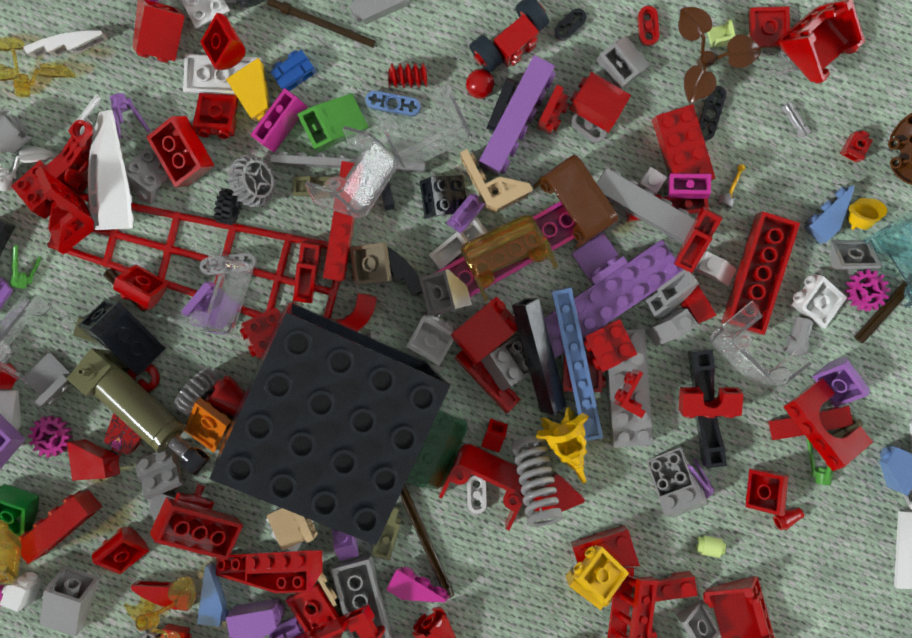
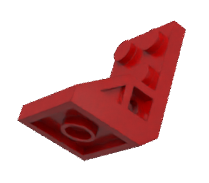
M41 166L35 171L38 177L37 182L44 190L42 191L43 195L49 201L54 200L51 205L48 230L58 252L64 255L94 231V220L84 199Z

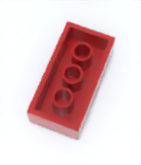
M688 105L656 115L652 119V123L668 176L670 174H711V181L716 179L694 105Z
M89 489L84 492L80 490L74 495H69L62 501L64 504L52 509L48 513V517L39 520L33 525L34 528L31 531L25 532L18 538L19 542L13 547L27 564L46 555L103 507Z
M166 497L150 531V535L155 543L228 560L243 524L236 516Z

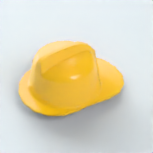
M860 198L848 207V221L852 224V230L857 228L868 230L887 214V207L877 199Z

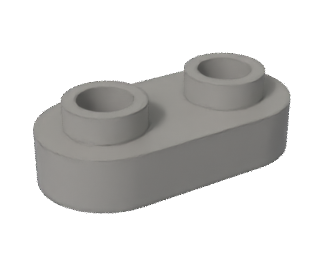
M576 113L571 119L572 127L590 142L599 143L605 138V130ZM580 118L583 119L584 124H578L577 120ZM594 130H597L599 132V136H593L592 132Z

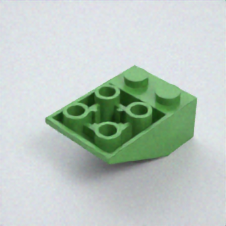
M352 93L315 105L297 114L317 153L369 128Z

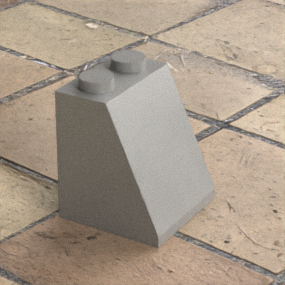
M63 566L43 592L40 625L76 637L85 625L100 577Z

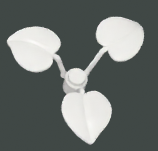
M36 146L21 149L19 155L16 156L12 172L7 168H2L0 164V191H10L13 189L11 186L13 185V178H16L19 161L33 163L40 160L53 159L56 157L55 154L45 148Z

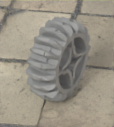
M255 154L243 155L235 159L229 166L231 170L227 172L230 176L227 181L231 183L229 188L233 189L232 195L237 196V201L242 202L243 206L260 207L271 201L270 198L274 196L273 192L276 190L274 187L276 181L273 180L275 174L271 173V167H267V161H262V158L256 157Z
M210 368L200 371L177 394L174 402L175 407L182 414L190 416L195 402L199 398L205 400L208 395H212L215 391L213 386L221 377Z

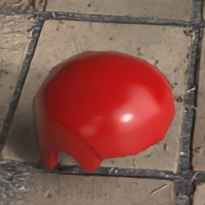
M475 69L468 75L466 89L471 96L476 99H484L493 92L495 81L489 71Z

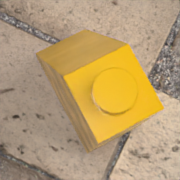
M257 58L228 77L226 81L251 119L255 122H260L271 105L265 66Z

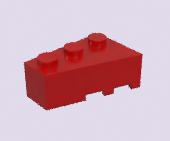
M625 525L570 542L577 563L583 562L586 558V550L596 545L603 547L621 566H640L629 531Z

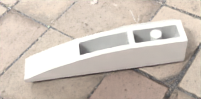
M112 110L99 112L90 148L88 196L90 214L94 220V230L133 228L134 222L131 212L132 196L129 190Z

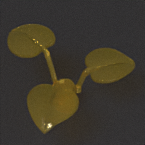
M16 37L0 38V51L11 50L15 67L14 69L0 64V81L13 80L14 94L16 96L29 97L31 95V86H35L34 81L37 74L49 78H75V74L68 67L60 63L48 62L40 64L39 68L35 69L30 80L28 75L19 73L15 51L23 50L24 42Z
M188 576L175 580L168 591V597L173 603L158 611H154V603L140 597V602L137 606L125 603L124 607L135 621L136 628L139 631L150 629L151 633L156 632L163 635L159 638H181L175 631L167 634L166 631L156 627L160 622V613L173 608L175 605L181 611L188 610L194 605L196 600L194 581Z

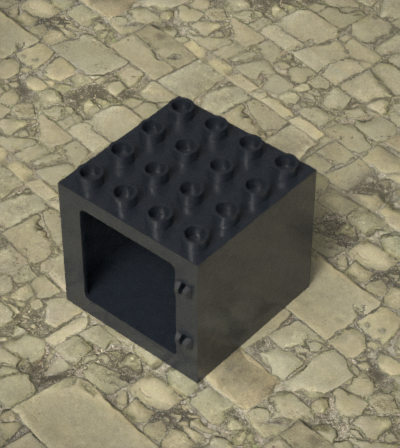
M287 300L222 441L210 480L377 545L451 385L428 362Z

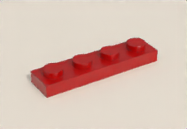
M463 350L454 357L506 414L521 400L511 388L504 391L499 389L482 361L474 365Z

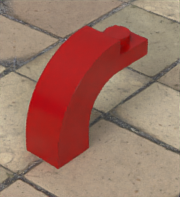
M358 292L353 311L344 318L332 320L354 330H360L373 315L377 296Z

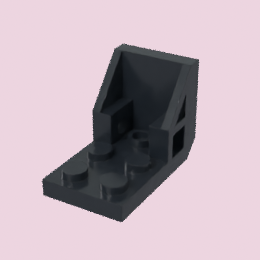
M106 298L77 325L100 345L109 349L137 376L166 349L123 305Z

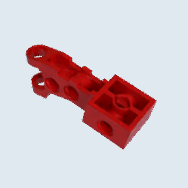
M76 120L68 129L71 138L60 154L48 164L40 160L11 186L28 208L43 219H47L50 216L51 205L54 200L49 201L43 195L42 191L44 190L37 182L38 177L35 171L42 166L69 188V185L64 180L66 169L73 168L78 171L89 160L93 137V126L91 123L84 120ZM82 126H84L85 131L82 135H80V129Z

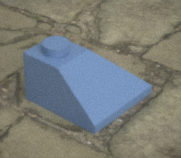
M888 445L882 449L879 461L888 488L908 496L912 489V454L898 447Z

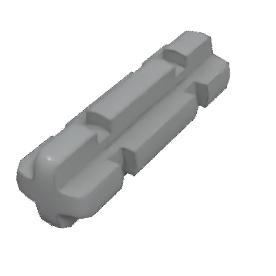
M788 102L782 109L785 114H788L787 117L793 127L797 128L798 135L801 138L805 137L811 131L808 126L804 125L805 121L798 110L794 109L796 107L793 102Z

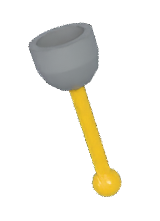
M743 164L737 167L738 172L729 193H724L719 198L718 204L721 206L722 203L727 204L725 206L727 209H732L734 206L735 198L732 193L741 173L745 170V165Z

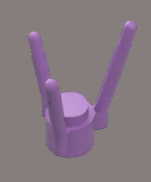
M124 93L110 96L118 139H121L120 123L124 122L122 113L128 110L127 107H130L148 133L150 132L147 124L132 104L131 98L126 99Z
M694 458L693 461L703 479H701L690 464L688 468L702 486L707 499L714 493L715 489L710 485L711 482L697 459Z

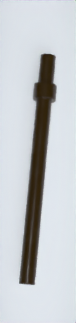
M277 0L267 1V5L279 9L283 14H291L374 48L375 40L294 8L290 3L285 1L282 3Z

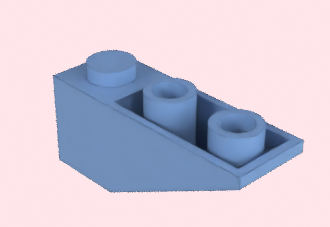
M853 185L846 188L844 186L841 187L834 194L838 198L834 203L830 200L826 201L820 207L824 211L823 213H814L807 219L808 224L804 228L819 244L827 243L841 229L855 188Z

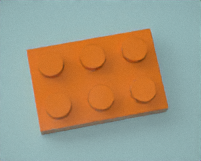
M199 398L193 406L184 431L215 453L232 421L227 415L216 410L211 403Z

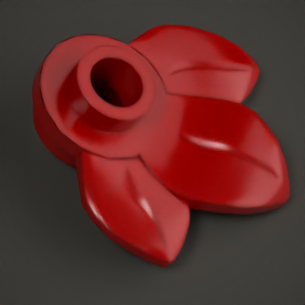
M89 160L78 171L73 168L66 169L64 180L75 193L84 191L88 185Z

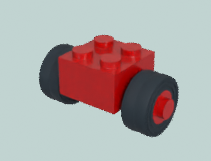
M536 0L520 1L515 6L520 18L499 34L493 43L484 35H480L470 43L469 47L474 55V59L480 66L482 65L489 72L495 70L502 62L506 67H509L511 64L515 66L521 61L522 58L520 56L525 52L529 54L536 48L535 44L538 41L539 32L549 24L548 16L539 2Z

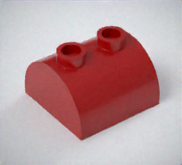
M216 13L200 43L216 70H226L241 62L246 54V49L229 19L224 14Z
M135 264L115 278L113 289L120 293L121 298L124 300L136 302L140 309L151 310L163 297L169 283Z
M749 469L745 507L778 516L785 515L789 475L770 470Z
M122 527L92 553L93 564L117 574H122L150 550L136 530L130 527Z

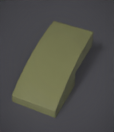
M292 177V196L334 197V178Z

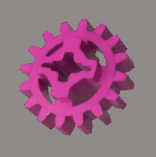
M870 269L863 272L857 271L856 275H851L850 279L852 282H846L849 289L845 290L846 293H849L847 300H852L850 305L857 306V310L864 309L865 311H871V309L878 310V305H885L883 299H889L886 292L890 291V289L885 287L889 282L882 280L884 275L877 276L878 271H870ZM866 278L864 283H859L860 280Z
M54 415L48 416V418L47 416L41 417L40 420L34 422L35 426L30 427L33 434L28 435V437L32 438L33 441L29 442V445H35L33 451L39 450V456L46 454L47 458L53 455L55 457L60 455V452L67 451L65 446L69 442L68 439L73 438L72 435H68L72 428H66L68 422H61L62 417L55 418ZM55 434L54 436H52V438L45 439V437H48V435Z

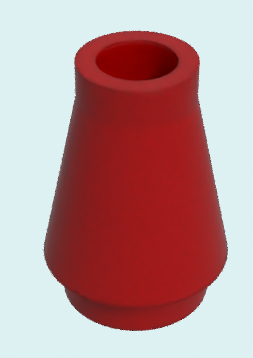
M797 507L786 510L783 516H773V521L779 530H788L800 519L804 518V513L801 508Z

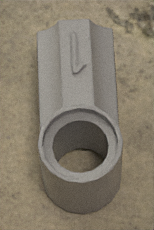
M795 317L791 333L786 338L787 343L783 347V351L802 358L805 357L809 349L808 338L814 321Z

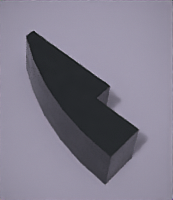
M388 247L389 263L396 281L399 282L404 279L412 296L423 292L419 280L420 277L403 257Z

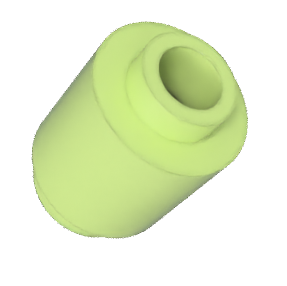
M705 535L697 537L699 544H696V552L720 558L721 555L725 554L726 543H723V539Z

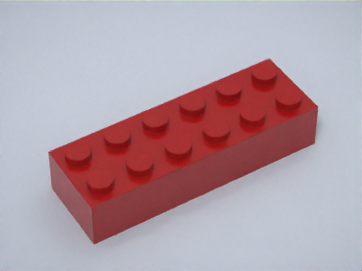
M764 211L755 214L721 321L722 324L757 335H765L800 226L799 222Z

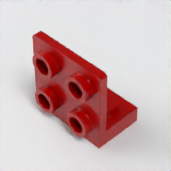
M632 369L624 377L623 381L625 384L623 388L617 390L614 399H616L614 403L643 418L646 411L641 409L642 404L630 399L643 372Z

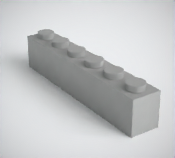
M606 168L603 171L597 184L609 202L679 243H684L695 219L688 216L689 213L686 210L672 207V203L669 200L655 197V193L650 189L644 188L643 190L637 186L638 183L633 179L627 178L626 180L621 177V173L616 169L610 168L609 170Z

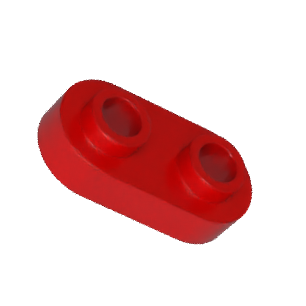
M644 6L637 15L639 40L644 46H652L658 41L660 36L658 13L654 7ZM644 15H649L650 20H645ZM651 34L652 39H647L645 35Z

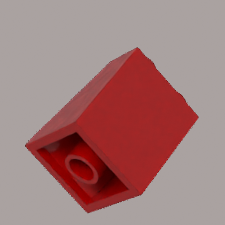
M138 0L132 47L137 52V55L144 58H149V56L157 57V60L169 63V60L175 62L185 15L173 6L151 0Z
M496 296L450 335L474 365H476L518 330L515 316L509 312L505 303Z

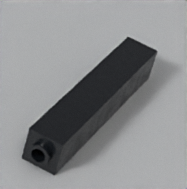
M524 298L513 304L512 309L540 412L556 415L567 404L539 298Z

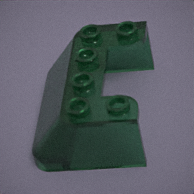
M440 408L417 461L414 463L408 476L407 483L428 489H439L443 486L468 430V424L463 418Z

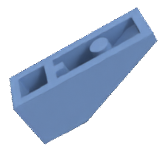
M209 562L204 569L197 624L220 627L226 621L229 609H226L227 602L219 578L216 576L214 563Z

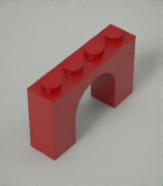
M822 378L808 386L783 407L830 469L835 471L847 466L873 441L861 426L847 432L841 438L830 435L823 428L819 418L820 407L835 393Z

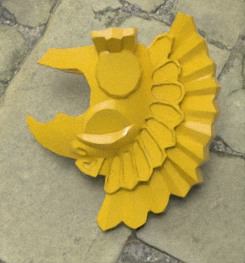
M568 407L561 424L552 422L545 417L541 418L542 424L540 426L544 429L537 431L536 438L546 439L550 448L560 457L561 462L567 463L568 467L575 471L583 484L587 482L583 471V457L587 453L583 424L589 416L581 413L576 417L574 416V411H571V407Z

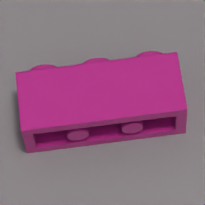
M284 88L250 136L275 153L299 120L297 114L306 110L308 106Z

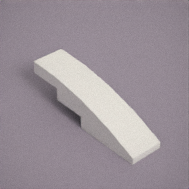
M101 30L77 31L41 39L24 46L26 54L34 59L47 52L54 57L66 51L73 55H78L109 38Z

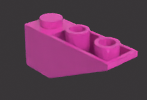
M406 566L396 570L386 588L387 591L401 600L445 603L450 598L446 594L447 591L445 589L431 585L430 580L423 576L418 577L411 568Z

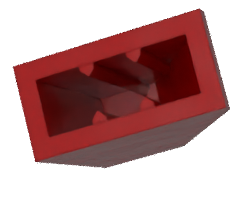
M699 285L680 303L682 309L687 308L698 324L717 316Z
M86 439L67 442L72 481L105 479L120 475L118 455Z
M556 471L550 476L554 478V483L542 486L539 489L555 487L557 492L550 496L532 499V501L557 497L559 499L558 504L539 508H542V511L560 508L561 512L583 504L586 501Z

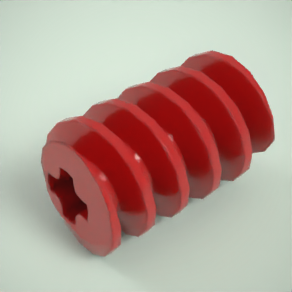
M391 63L388 69L389 88L392 83L395 88H398L399 83H401L403 88H406L407 82L410 88H413L415 82L418 88H421L423 82L427 88V68L425 64L421 63L420 68H418L417 64L414 63L411 69L409 63H406L403 69L401 63H399L397 69H395L394 64Z

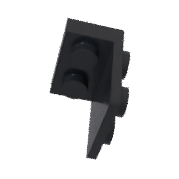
M463 175L435 176L419 181L425 219L440 215H453L466 200Z

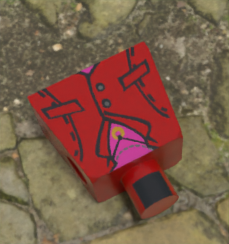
M113 413L104 442L112 447L110 452L118 455L119 460L122 453L127 455L133 453L143 439Z

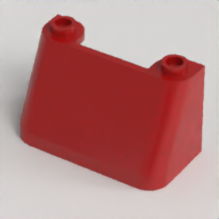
M842 0L814 8L785 33L778 42L783 52L810 82L819 84L827 80L830 72L829 69L825 68L841 53H855L865 42L853 0Z
M757 576L707 588L703 593L705 604L714 609L721 638H775Z

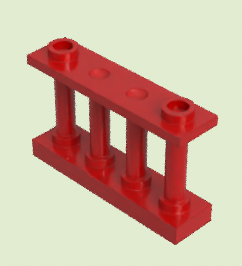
M622 566L629 574L612 596L607 638H651L658 581L654 578L635 579V568ZM632 586L635 587L634 598L631 597ZM630 606L633 607L632 618L629 616ZM628 625L630 626L629 637L626 635Z

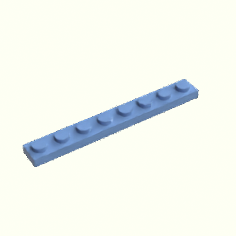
M572 287L553 290L551 292L578 415L584 413L589 416L583 424L585 429L584 438L586 442L601 439L603 434Z

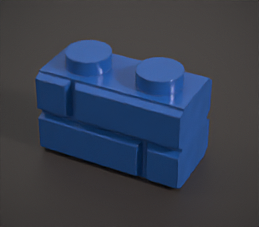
M302 49L291 52L287 60L275 63L270 71L281 89L285 88L288 91H291L317 73Z

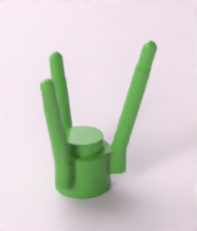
M14 245L12 247L10 286L26 289L27 284H32V279L39 266L41 257L37 258L27 277V273L18 271V245Z
M807 439L812 469L811 477H815V483L831 485L833 471L828 465L827 467H818V470H816L812 445Z

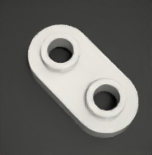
M474 475L470 476L467 481V505L472 513H482L487 506L486 481ZM476 480L480 482L478 487L473 485V482ZM474 500H480V505L475 506L473 504Z

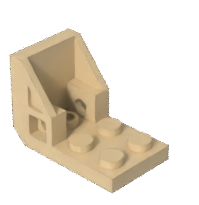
M467 149L460 152V159L487 210L497 213L531 195L533 189L530 183L498 177L486 183L487 179L483 171H478L476 167L478 162L473 152L469 154Z

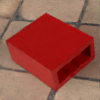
M591 71L588 78L583 77L578 86L581 88L580 91L575 90L570 101L573 103L569 110L609 133L631 94Z

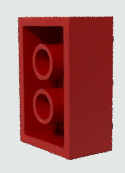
M187 116L170 117L146 137L175 188L190 186L215 167Z

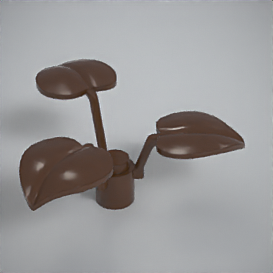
M685 7L680 10L678 29L681 36L689 41H696L700 36L702 38L701 55L697 59V65L689 68L684 76L685 95L688 102L693 103L709 96L715 90L717 84L716 77L712 72L706 71L715 61L729 56L728 63L730 66L744 68L758 59L761 54V48L750 37L736 35L727 44L728 52L715 56L713 52L704 50L706 38L704 34L712 29V20L709 14L697 7Z

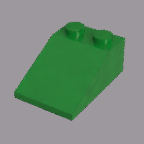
M5 483L0 486L1 545L15 549L13 546L19 542L18 538L25 532L32 530L38 512L39 495Z

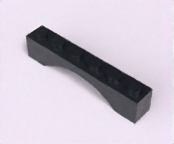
M713 349L688 351L692 387H699L704 394L703 401H713L715 399ZM696 416L702 465L706 468L727 466L725 446L717 416L715 418Z

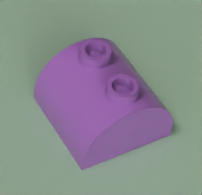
M841 357L829 362L812 376L815 381L823 378L835 394L829 399L834 407L866 397L870 393L869 387L847 357Z

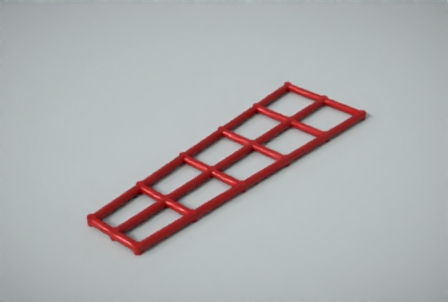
M76 193L84 201L89 202L88 194ZM131 203L132 211L173 218L166 244L123 233L119 229L94 230V233L109 236L104 258L75 248L70 249L66 254L123 273L130 267L111 261L117 239L164 251L158 277L169 283L168 289L193 297L198 290L165 279L171 254L198 261L213 256L174 246L180 220L228 229L222 256L230 255L236 231L284 240L276 273L257 268L251 271H243V273L274 281L266 308L267 312L275 308L281 283L291 286L295 285V278L283 275L292 242L299 244L302 241L321 243L324 249H328L329 242L237 223L228 225L216 222L212 218ZM50 237L47 243L48 248L57 250L52 237ZM229 259L225 260L224 267L232 269L234 262L228 261ZM225 274L216 275L214 284L220 289ZM333 280L331 288L316 284L315 292L329 295L323 315L325 317L331 318L340 281ZM242 305L237 311L253 318L262 314V312Z

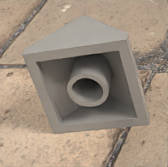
M831 240V270H871L881 268L882 265L870 240Z
M702 600L676 614L689 638H717L720 634Z

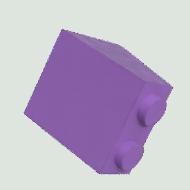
M280 598L235 606L226 617L229 637L263 638L277 628L283 615H285L284 603H281Z

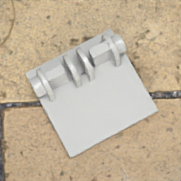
M182 0L196 29L200 27L202 29L203 25L212 22L216 13L228 15V12L231 11L225 0Z

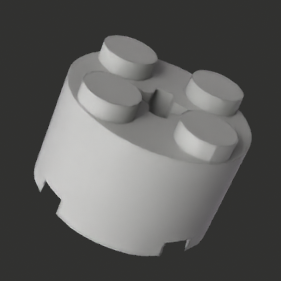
M2 108L0 110V151L2 153L9 152L14 154L28 143L32 136L26 135L27 128L15 115L10 117L7 114L9 111Z

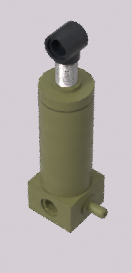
M91 348L67 377V380L85 396H96L157 453H161L170 447L181 457V461H183L182 466L191 474L198 475L208 463L210 457L200 448H190L186 441L183 442L180 439L185 425L126 373L128 367L110 350Z

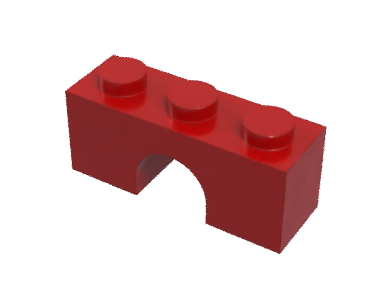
M680 387L679 411L686 418H695L696 416L735 418V416H742L743 392L739 387H719L718 396L710 402L703 401L704 394L699 387Z
M690 571L671 573V577L664 579L654 578L658 581L655 602L698 596L695 576Z

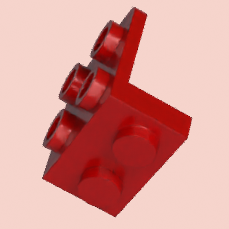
M277 308L241 323L242 329L239 330L244 340H248L250 344L248 350L252 357L256 356L257 360L261 358L281 315Z

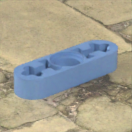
M370 91L365 98L369 108L414 117L419 114L421 109L417 99L401 95ZM374 95L377 96L378 100H383V97H386L384 101L385 107H381V102H376L375 105H372L369 99L373 98ZM396 99L399 102L398 107L395 109L389 108V100ZM404 100V105L408 106L411 105V103H414L417 109H413V112H409V108L403 107V111H401V101Z

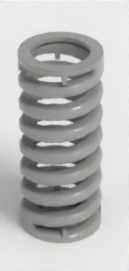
M536 435L513 441L511 445L513 453L516 455L515 463L518 465L517 473L520 475L521 493L525 496L523 503L527 506L525 514L529 516L526 518L527 525L538 527L561 521L563 517L560 508L543 511L542 508H539L558 504L559 499L557 497L532 501L535 497L555 494L557 492L555 487H545L535 491L529 490L533 487L553 484L554 478L549 476L532 481L527 480L530 477L548 475L553 471L549 466L539 467L550 462L549 457L542 456L548 452V448L543 446L547 445L546 439H538ZM528 457H536V458L529 459V460H527V461L522 460V459L528 458ZM528 467H539L529 471L525 470Z

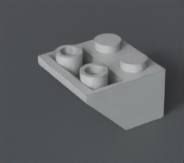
M627 36L614 42L597 59V63L620 89L626 87L651 66Z

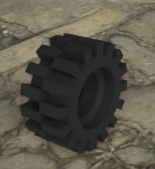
M222 188L219 191V195H217L216 207L214 208L216 222L233 225L238 219L241 202L237 201V196L232 195L234 191L231 189Z

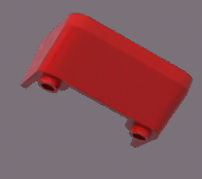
M472 444L461 446L439 492V498L442 499L450 481L457 485H463L469 480L471 474L506 490L503 502L505 507L510 509L505 521V528L508 531L512 527L525 496L521 493L522 485L519 483L520 475L517 473V465Z

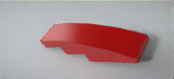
M849 405L819 410L820 422L826 431L853 425ZM790 416L768 421L772 440L804 435Z

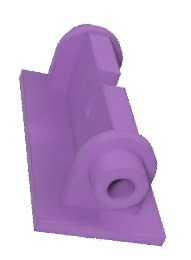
M470 194L446 224L462 234L485 204L479 200L477 194Z
M292 617L278 624L277 628L268 635L269 638H294L305 633L297 618Z

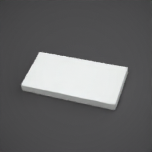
M185 54L183 92L236 95L226 79L258 57H243L240 63L230 69L216 70L207 55Z
M898 511L894 587L899 589H912V511Z

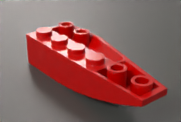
M322 550L230 555L228 560L216 558V576L273 593L311 592L322 572Z

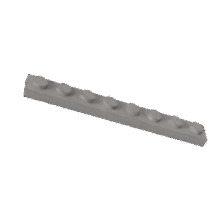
M277 152V155L271 154L270 161L274 165L339 169L341 168V162L345 161L361 164L364 166L363 170L426 172V164L422 163V160L419 159L403 162L401 158H391V161H384L382 157H372V160H365L363 156H353V159H347L344 155H334V158H329L325 154H315V157L307 156L306 153H296V156L288 155L287 152Z

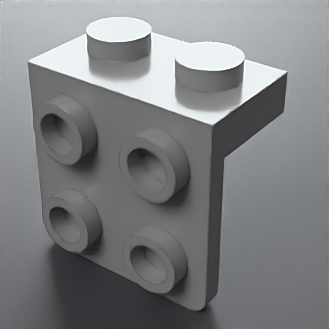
M145 148L125 165L129 189L140 200L146 201L151 205L156 199V190L169 179L157 155L150 149Z
M47 353L24 376V380L40 396L35 401L39 407L52 406L58 401V397L72 387V383L67 380L71 371L53 353Z

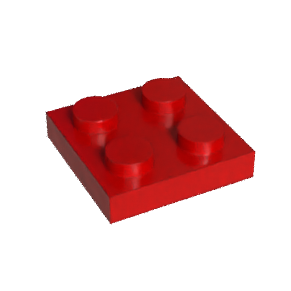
M790 6L751 7L749 9V37L760 48L780 47L778 40L790 30Z

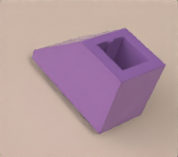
M332 528L334 551L339 560L343 561L358 557L356 537Z

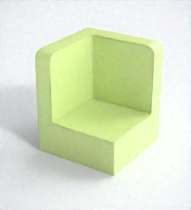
M727 20L724 25L712 27L708 32L712 49L727 45L729 40L736 36L732 20Z

